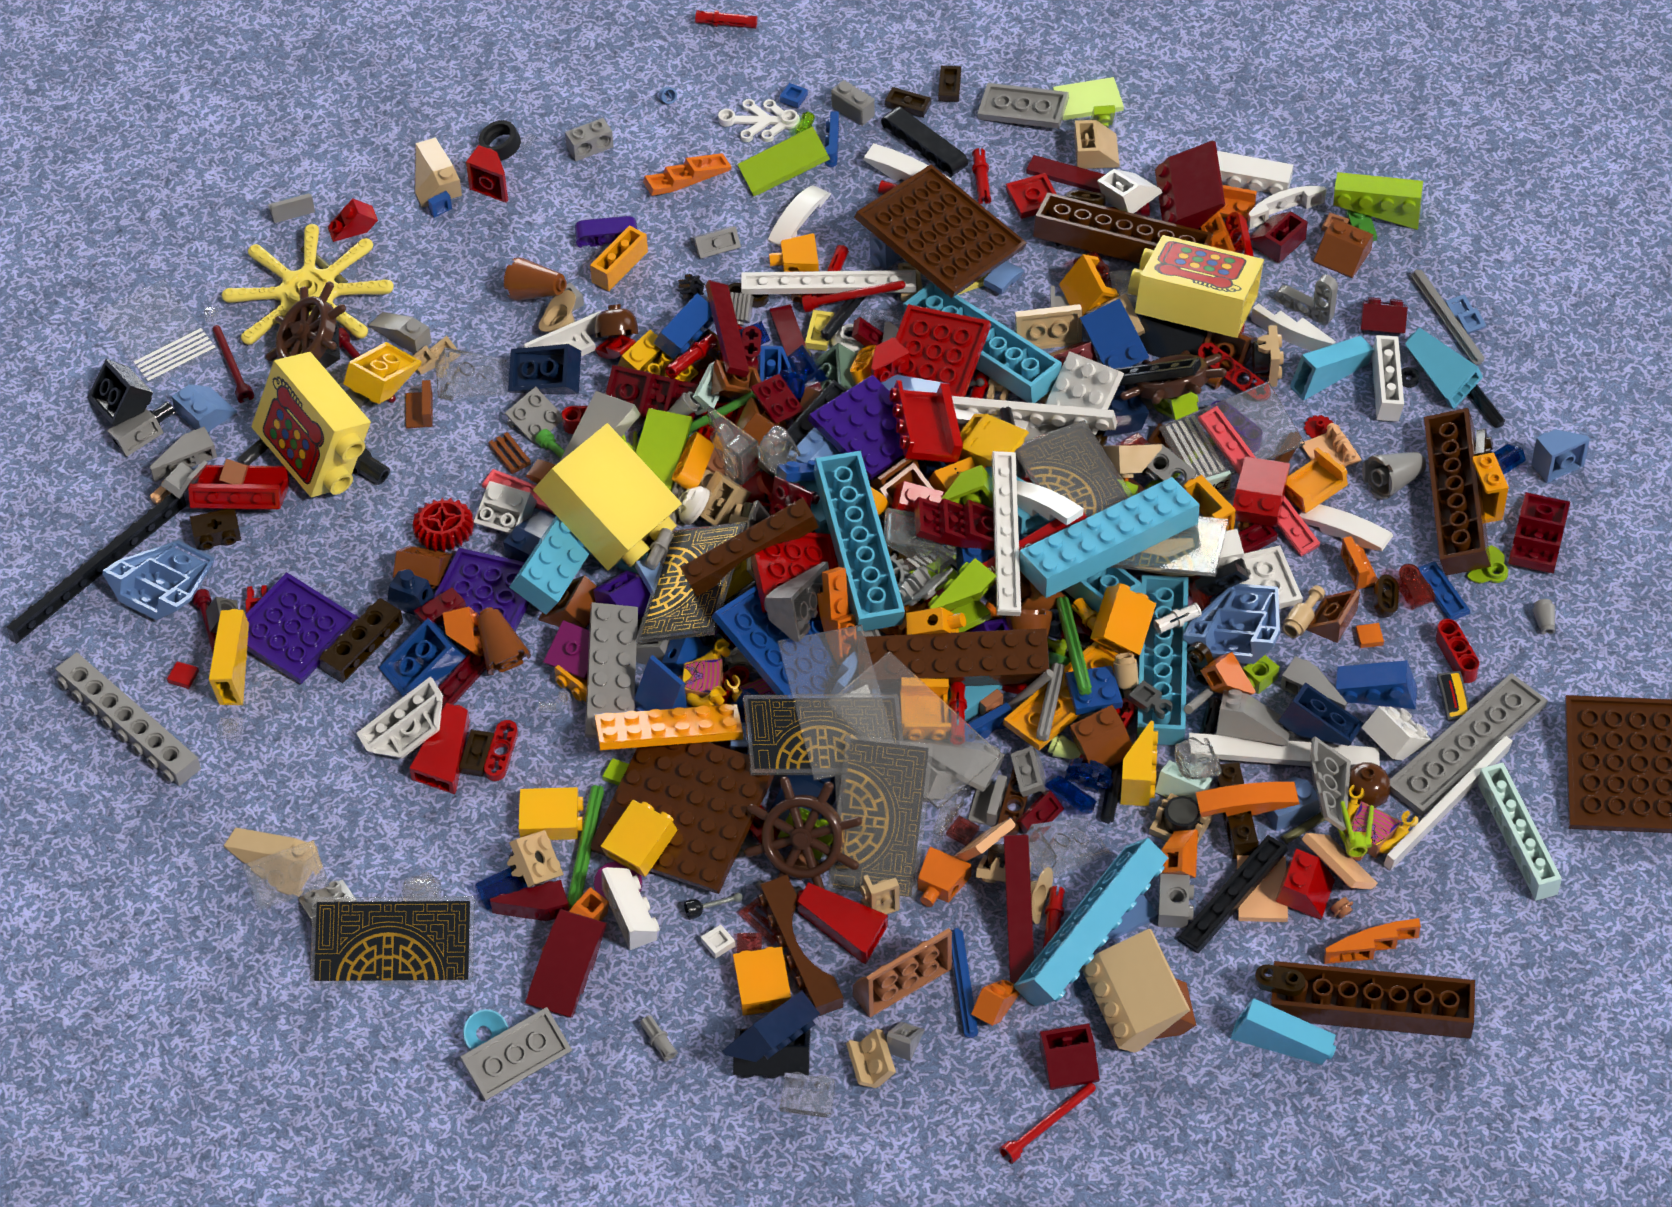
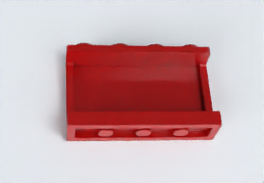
M896 380L894 388L890 390L889 399L890 402H893V417H896L897 420L896 432L900 434V449H903L905 459L958 462L963 449V443L949 384L940 383L937 393L903 390L902 381Z
M206 465L199 476L197 484H189L188 487L190 508L281 509L289 489V474L285 466H249L243 484H229L219 480L224 465Z

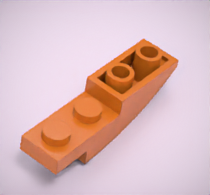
M837 567L822 572L823 592L817 593L820 618L827 643L837 665L841 666L854 652L858 654L855 615L849 614L846 568Z

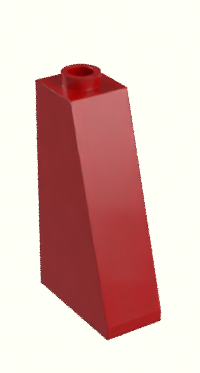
M446 703L441 712L439 731L423 743L409 768L413 781L455 795L460 776L459 766L465 750L470 725L467 709L460 705Z
M809 882L805 889L800 890L797 894L798 913L861 963L867 964L888 927V915Z

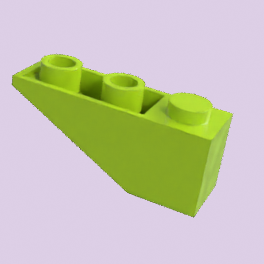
M976 558L971 563L966 562L958 571L960 575L955 580L951 578L943 588L945 591L940 596L935 595L928 604L929 609L942 607L950 611L980 600L995 583L996 575Z

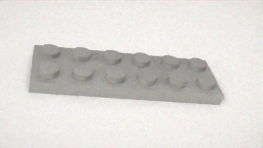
M591 603L585 718L586 738H597L595 715L634 711L638 607Z

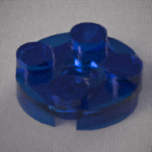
M1074 758L1068 762L1065 774L1067 781L1084 785L1085 790L1095 793L1098 792V789H1109L1112 786L1114 776H1111L1112 770L1107 766L1090 760L1089 764L1082 763L1083 758Z

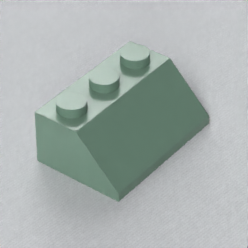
M837 343L812 362L822 390L833 379L846 390L855 386L850 368L857 353Z

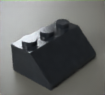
M1143 315L1141 324L1145 333L1139 337L1147 353L1159 358L1178 355L1184 350H1188L1192 355L1199 356L1198 349L1204 344L1208 331Z
M105 359L87 398L112 425L116 426L143 413L152 400L153 392L129 366Z
M736 1028L734 1040L747 1029ZM811 1030L805 1034L803 1033L799 1038L781 1051H778L768 1060L765 1056L757 1062L733 1057V1075H739L742 1078H750L754 1075H764L766 1078L789 1076L794 1079L809 1076Z

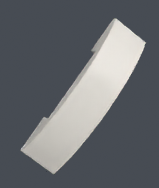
M813 185L803 190L782 213L768 241L781 247L782 240L796 237L798 229L817 207L820 208L831 193Z
M1303 186L1287 189L1267 197L1249 212L1248 229L1261 226L1269 219V215L1303 204L1308 209L1325 203L1327 189L1322 186Z

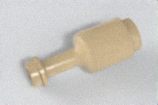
M1318 585L1313 586L1309 590L1310 596L1306 602L1294 605L1283 621L1282 630L1287 636L1297 638L1303 635L1314 619L1315 614L1312 608L1317 601H1322L1324 598L1325 590Z
M1120 653L1115 656V661L1113 662L1114 675L1118 688L1123 689V697L1128 699L1132 689L1139 684L1137 660L1132 653ZM1134 705V707H1135V715H1136V714H1137V706ZM1125 707V709H1121V711H1123V713H1124V712H1128V713H1129L1128 707Z

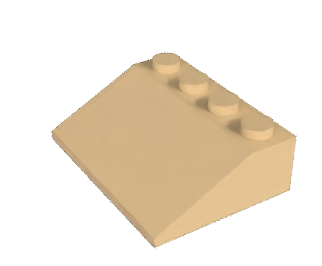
M1152 929L1140 932L1097 953L1090 963L1081 967L1119 1049L1133 1053L1140 1051L1190 1011Z

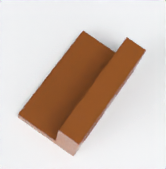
M422 380V392L406 393V429L433 427L431 380Z

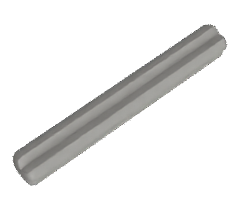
M1054 663L1051 667L1054 677L1047 684L1036 735L1038 740L1047 741L1050 736L1064 674L1063 664Z

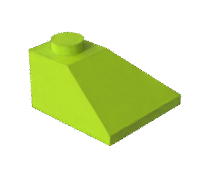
M982 465L961 472L942 499L945 498L962 505L967 500H971L993 508L992 478Z

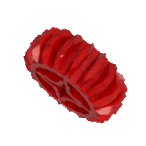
M442 497L440 501L433 499L431 504L425 503L424 508H418V513L414 514L412 527L416 540H418L420 545H425L426 549L433 548L435 552L442 549L445 552L446 549L451 548L454 551L455 546L462 547V543L468 542L469 536H472L474 519L472 512L466 504H462L460 500L454 502L452 498L444 500Z

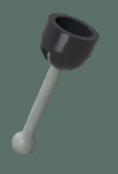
M735 893L731 897L704 904L697 899H690L684 901V909L686 914L689 912L687 917L688 920L698 918L705 908L732 901L740 902L743 896L741 893Z

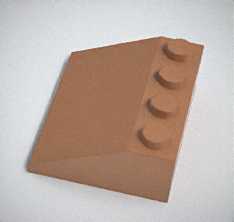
M948 928L928 941L921 942L916 948L907 953L900 954L892 962L880 966L875 972L866 977H861L853 985V997L869 1018L952 970V931Z

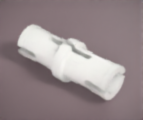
M1193 603L1180 610L1174 609L1171 611V614L1154 620V627L1158 634L1176 626L1180 628L1184 626V623L1202 616L1201 609L1197 603ZM1185 614L1184 617L1179 618V619H1177V620H1175V621H1173V622H1170V620H1173V619H1175V618H1177V617H1180V616H1182V615Z

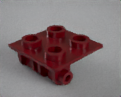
M780 374L750 387L775 424L784 420L789 422L795 418L794 415L804 411Z
M775 476L769 515L777 513L801 498H804L811 510V505L817 504L820 496L815 491L806 490V487L798 483L788 482Z

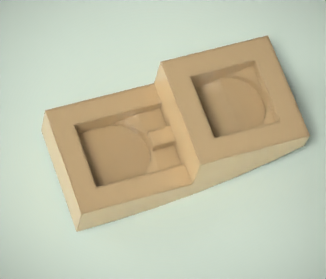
M445 336L430 349L424 346L413 357L422 361L421 366L417 369L422 375L454 359L461 353L452 341Z

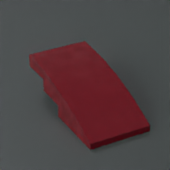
M612 365L605 394L635 404L640 412L639 417L646 419L649 408L667 412L683 393H688L689 391L695 393L699 384ZM695 413L689 414L687 416H691L694 420Z
M1525 492L1508 564L1554 574L1571 502Z
M919 496L915 500L914 512L917 537L957 547L995 550L993 508L971 500H967L964 505L945 498L939 504Z
M560 909L539 959L525 1003L542 1009L547 1007L549 1011L573 1018L580 994L584 993L590 970L593 971L607 923Z

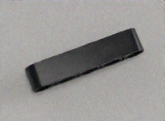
M897 107L881 118V124L884 129L887 128L892 131L890 132L898 139L904 140L905 144L913 150H918L921 156L928 161H933L936 167L943 172H948L950 177L968 165V159L962 151L903 108Z

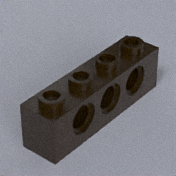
M382 598L369 605L366 612L359 619L354 620L351 627L344 634L339 635L336 642L329 649L322 652L319 658L321 670L343 684L403 624L401 610Z
M1239 762L1215 765L1214 782L1216 788L1244 784ZM1251 811L1228 817L1226 812H1223L1222 816L1232 859H1237V855L1250 856L1258 846V838Z

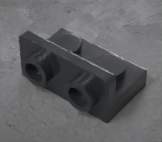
M1239 558L1213 570L1212 574H1203L1202 578L1195 580L1196 588L1210 597L1248 580L1249 575L1245 561Z

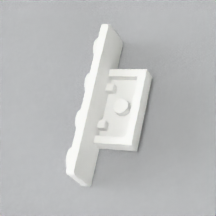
M601 311L527 342L523 347L570 344L581 350V356L595 351L596 346L589 335L595 333V321Z

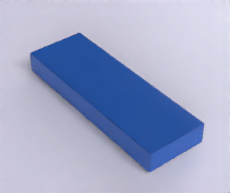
M1435 561L1415 568V574L1447 619L1456 620L1470 614V609Z

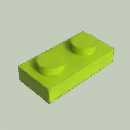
M1115 105L1094 106L1090 120H1097L1109 128V125L1113 124L1115 117Z

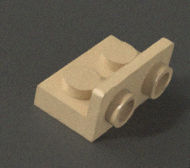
M863 876V885L860 886L863 899L860 900L862 905L884 914L900 910L899 884L896 878L881 880L877 884L872 885L869 876Z
M874 1029L862 1041L849 1040L846 1043L859 1085L877 1088L896 1073L883 1030Z

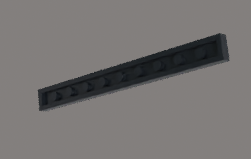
M172 493L167 495L163 501L154 508H151L147 514L134 522L121 535L116 536L105 548L99 550L95 556L86 563H83L79 569L66 577L53 590L48 591L43 598L31 605L22 615L14 619L7 626L10 639L16 644L100 577L104 569L122 559L187 505L184 494L180 499Z

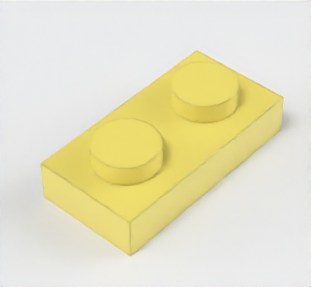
M813 310L805 341L807 349L827 351L829 341L821 339L820 331L834 316V312Z

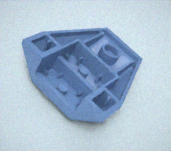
M177 540L120 559L104 569L103 576L119 602L150 618L159 620L176 612L192 600L212 567L215 558ZM175 546H178V547H180V548H182V549H184V550H186V551H188V552H190V553H192V554H194V555H196V556H198V557H200V558H203V559H205V560H207V561H209V562L201 561V560H199V559H197V558H195V557H193V556H191V555H189V554H187V553H185V552H183V551H181V550L175 548Z
M1237 584L1226 589L1201 612L1202 616L1194 618L1189 623L1183 634V639L1190 645L1194 642H1202L1210 649L1213 659L1233 652L1239 663H1256L1274 647L1280 635L1278 587Z

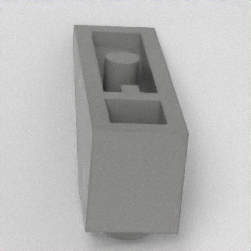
M382 312L368 325V327L413 354L432 343L429 327L413 317Z
M205 427L182 435L150 466L154 482L166 478L181 462L192 468L201 464L204 460L207 462L217 458L214 443Z
M1295 656L1282 675L1280 688L1296 695L1306 682L1346 710L1347 702L1319 668L1310 661Z

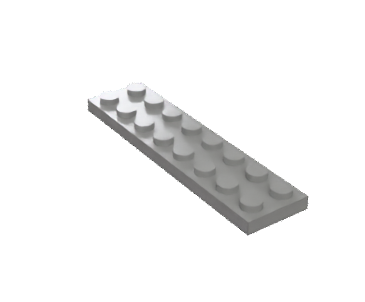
M1509 674L1390 779V792L1419 815L1423 816L1445 797L1503 737L1511 738L1545 708L1548 700L1514 674Z

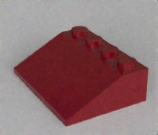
M1212 140L1170 156L1155 169L1157 187L1162 190V193L1158 195L1162 221L1199 229L1225 206L1215 141Z

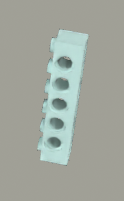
M1504 763L1481 768L1478 787L1535 901L1558 895L1562 878Z

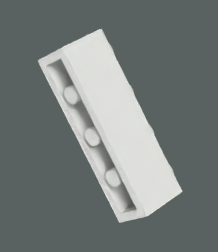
M1217 151L1222 184L1271 194L1289 189L1292 180L1293 164Z
M1376 335L1373 345L1374 352L1372 354L1377 420L1399 422L1404 406L1399 340L1397 336Z

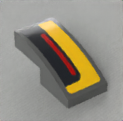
M1461 671L1437 674L1436 680L1442 695V705L1447 721L1458 720L1470 710Z

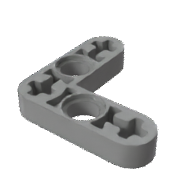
M1322 275L1315 284L1314 298L1287 285H1282L1274 296L1277 302L1296 312L1300 311L1306 317L1326 326L1334 318L1338 283L1332 276Z

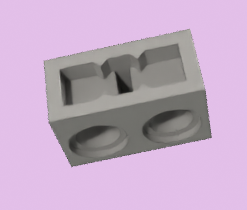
M604 118L565 132L567 149L575 161L614 147L612 130Z
M1163 444L1160 452L1145 468L1146 475L1154 481L1158 478L1163 482L1176 473L1182 474L1184 476V481L1180 483L1182 487L1188 480L1194 479L1197 476V472ZM1158 459H1163L1167 463L1166 467L1162 470L1154 467V462Z

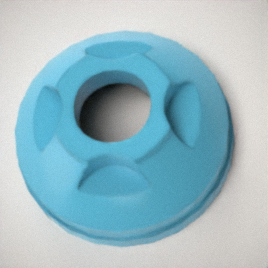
M488 1009L479 1010L466 1020L463 1027V1038L468 1048L473 1050L487 1042L477 1038L476 1031L479 1027L485 1026L490 1030V1038L488 1039L490 1040L508 1030V1025L503 1016L498 1012Z

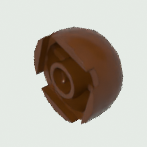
M621 304L608 305V310L600 312L596 318L595 338L638 334L636 317L630 310L621 309Z
M1362 762L1350 768L1349 788L1355 785L1352 792L1353 795L1359 796L1361 789H1364V796L1358 800L1357 804H1360L1362 801L1376 808L1387 802L1390 795V778L1383 768L1371 762ZM1348 793V801H1350L1351 796Z

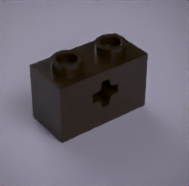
M223 509L190 517L197 550H209L214 546L222 544L232 545L236 541L242 540L235 509Z

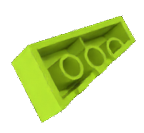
M1337 172L1333 205L1418 230L1423 181Z

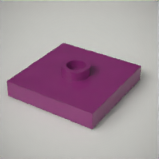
M563 620L543 662L554 668L559 665L571 675L586 680L588 673L589 630Z

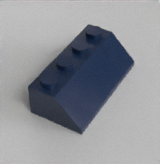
M801 991L754 1023L722 1052L726 1056L757 1062L764 1056L768 1060L778 1051H781L799 1038L803 1033L805 1034L816 1024L813 1020L820 1013L804 992Z

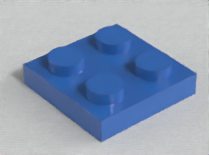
M1112 666L1087 669L1092 686V692L1089 695H1081L1079 693L1074 671L1065 673V680L1076 715L1098 712L1110 705H1113L1115 709L1122 708L1123 701Z

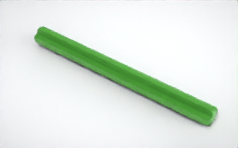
M1066 596L1063 598L1058 597L1056 606L1078 691L1081 695H1089L1092 692V686L1070 602Z
M593 785L590 790L583 830L567 897L569 909L573 907L583 894L592 852L591 842L596 833L604 795V788L601 785Z

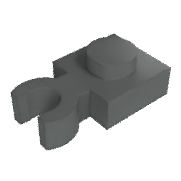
M1144 680L1128 697V701L1146 713L1150 709L1154 710L1155 715L1160 719L1165 717V712L1161 708L1172 711V702L1162 699V692Z

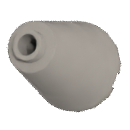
M1418 452L1372 455L1363 463L1362 475L1364 483H1368L1374 489L1370 492L1377 499L1390 498L1424 473L1426 460Z

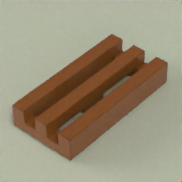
M508 432L504 433L502 438L498 436L495 442L493 440L488 442L489 447L511 474L531 465V460ZM505 441L509 443V445L514 449V451L518 454V456L522 459L524 463H521V461L512 452V450L508 447ZM498 445H500V446L504 449V451L508 454V456L512 459V461L517 465V467H514V466L511 464V462L506 458V456H505V455L502 453V451L498 448Z

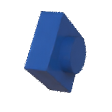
M789 83L780 95V102L799 108L808 96V89Z
M447 191L428 199L430 214L435 218L452 209L451 197Z

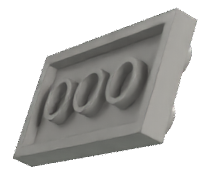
M987 83L977 113L978 119L1059 129L1069 100V92Z
M546 1007L460 1056V1060L485 1102L570 1053L572 1049Z

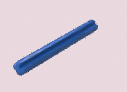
M954 928V930H951L952 960L963 1033L965 1037L973 1038L978 1035L976 1017L971 1015L974 1001L964 935L962 930Z

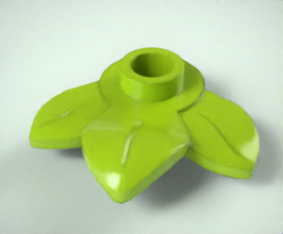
M1490 545L1491 567L1472 570L1468 573L1467 578L1475 583H1485L1488 581L1501 583L1505 581L1508 577V568L1504 564V554L1498 548Z

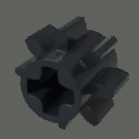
M685 274V279L678 280L679 286L677 291L683 295L682 299L691 300L697 293L704 295L705 283L700 280L699 275Z

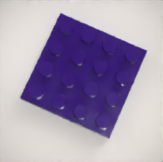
M871 375L809 414L807 419L842 454L861 451L868 480H871L905 458L903 449H900V434L896 432L897 420L896 417H893V402H890L889 399L890 391L874 375Z
M458 548L433 599L452 587L465 600L466 607L469 606L479 616L480 611L488 607L498 609L516 632L530 602L509 586L525 562ZM444 621L437 625L444 626Z
M286 572L246 614L249 622L247 651L294 681L302 684L320 665L319 658L322 652L329 649L336 642L338 636L344 634L351 627L353 621L359 619V617Z

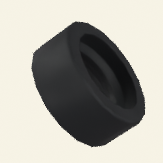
M498 120L487 125L481 131L478 139L480 146L496 151L500 161L514 155L521 144V138L515 126L506 120ZM510 135L503 144L494 147L489 146L498 136Z

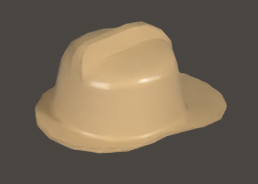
M563 291L561 295H556L550 301L539 322V329L541 331L553 332L575 322L572 309L575 305L576 296L572 291Z
M1050 867L1045 868L1041 872L1038 880L1031 881L1032 920L1034 924L1040 923L1044 906L1049 897V888L1052 887L1053 871Z

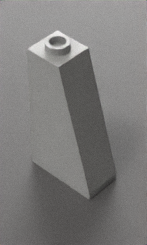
M595 391L561 460L607 423L622 437L640 416V412L635 404Z

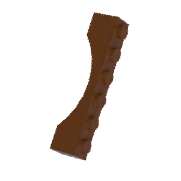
M801 498L680 568L697 597L717 586L732 569L752 555L775 544L799 539L819 527L804 498Z
M788 875L760 884V894L757 895L759 904L762 909L766 908L768 924L771 929L775 928L778 934L776 935L777 944L787 954L785 960L789 970L793 969L796 974L794 980L798 990H803L804 994L819 1011V1016L843 1008L844 997L835 977L814 965L802 952L796 941L792 921L797 906V894Z

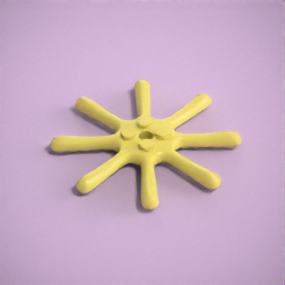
M309 224L304 229V265L296 271L287 269L260 245L254 244L248 249L249 256L275 273L283 281L277 287L227 288L222 292V299L227 303L268 299L281 301V304L274 311L242 333V342L246 345L255 343L277 324L275 322L277 316L285 317L291 307L300 301V288L302 286L308 288L309 296L319 297L325 284L328 281L333 282L334 288L327 300L333 308L337 307L333 300L342 295H386L391 293L394 285L390 280L383 279L355 283H336L334 281L335 277L368 254L373 248V242L368 238H363L328 268L318 269L315 266L319 227L315 224ZM344 312L336 317V321L356 338L362 339L368 335V328L348 313Z

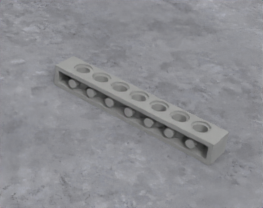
M76 652L55 668L58 676L56 679L58 685L63 690L68 688L78 703L84 702L87 710L93 716H100L102 723L107 729L113 728L116 730L119 739L124 743L128 741L138 756L143 754L153 769L159 768L162 771L163 777L169 783L174 781L178 786H181L201 770L198 757L79 653Z

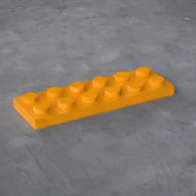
M1096 641L1083 651L1087 669L1112 666L1114 672L1113 662L1118 654L1117 652ZM1071 662L1064 667L1051 732L1047 741L1038 740L1036 735L1048 682L1004 718L1003 725L1038 751L1081 715L1075 714L1065 680V673L1073 671Z
M722 704L711 707L702 705L691 708L677 707L664 710L652 709L650 711H628L624 713L595 715V726L600 750L743 739V728L737 704Z

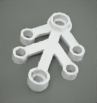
M751 99L743 101V109L747 112H752L756 116H735L734 111L731 109H723L718 114L719 124L724 127H729L733 124H755L749 129L741 131V140L744 142H750L755 134L768 125L776 124L771 129L764 130L761 133V138L764 142H771L774 140V136L785 128H796L800 124V117L794 110L784 111L771 99L764 101L763 107L765 111L773 112L776 116L767 114Z

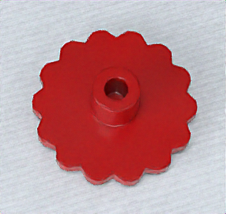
M1314 415L1305 422L1304 430L1307 435H1310V438H1315L1327 433V426L1333 423V421L1323 415Z

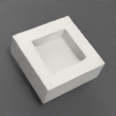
M722 925L701 936V942L715 959L736 946L735 940Z

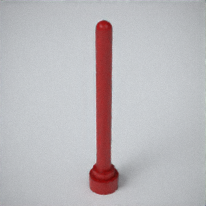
M896 281L820 297L813 296L812 294L803 295L802 303L805 312H811L815 308H819V305L904 289L905 282Z
M1088 1083L1017 1141H1007L999 1148L1000 1154L1003 1157L1008 1154L1011 1157L1008 1161L1013 1164L1021 1157L1024 1147L1096 1090V1086L1093 1083Z

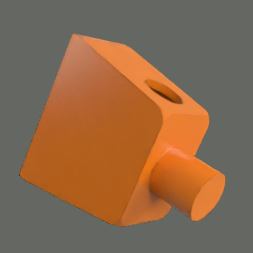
M929 847L918 876V890L924 892L920 898L921 903L927 907H932L937 898L949 903L970 879L971 864L933 847Z

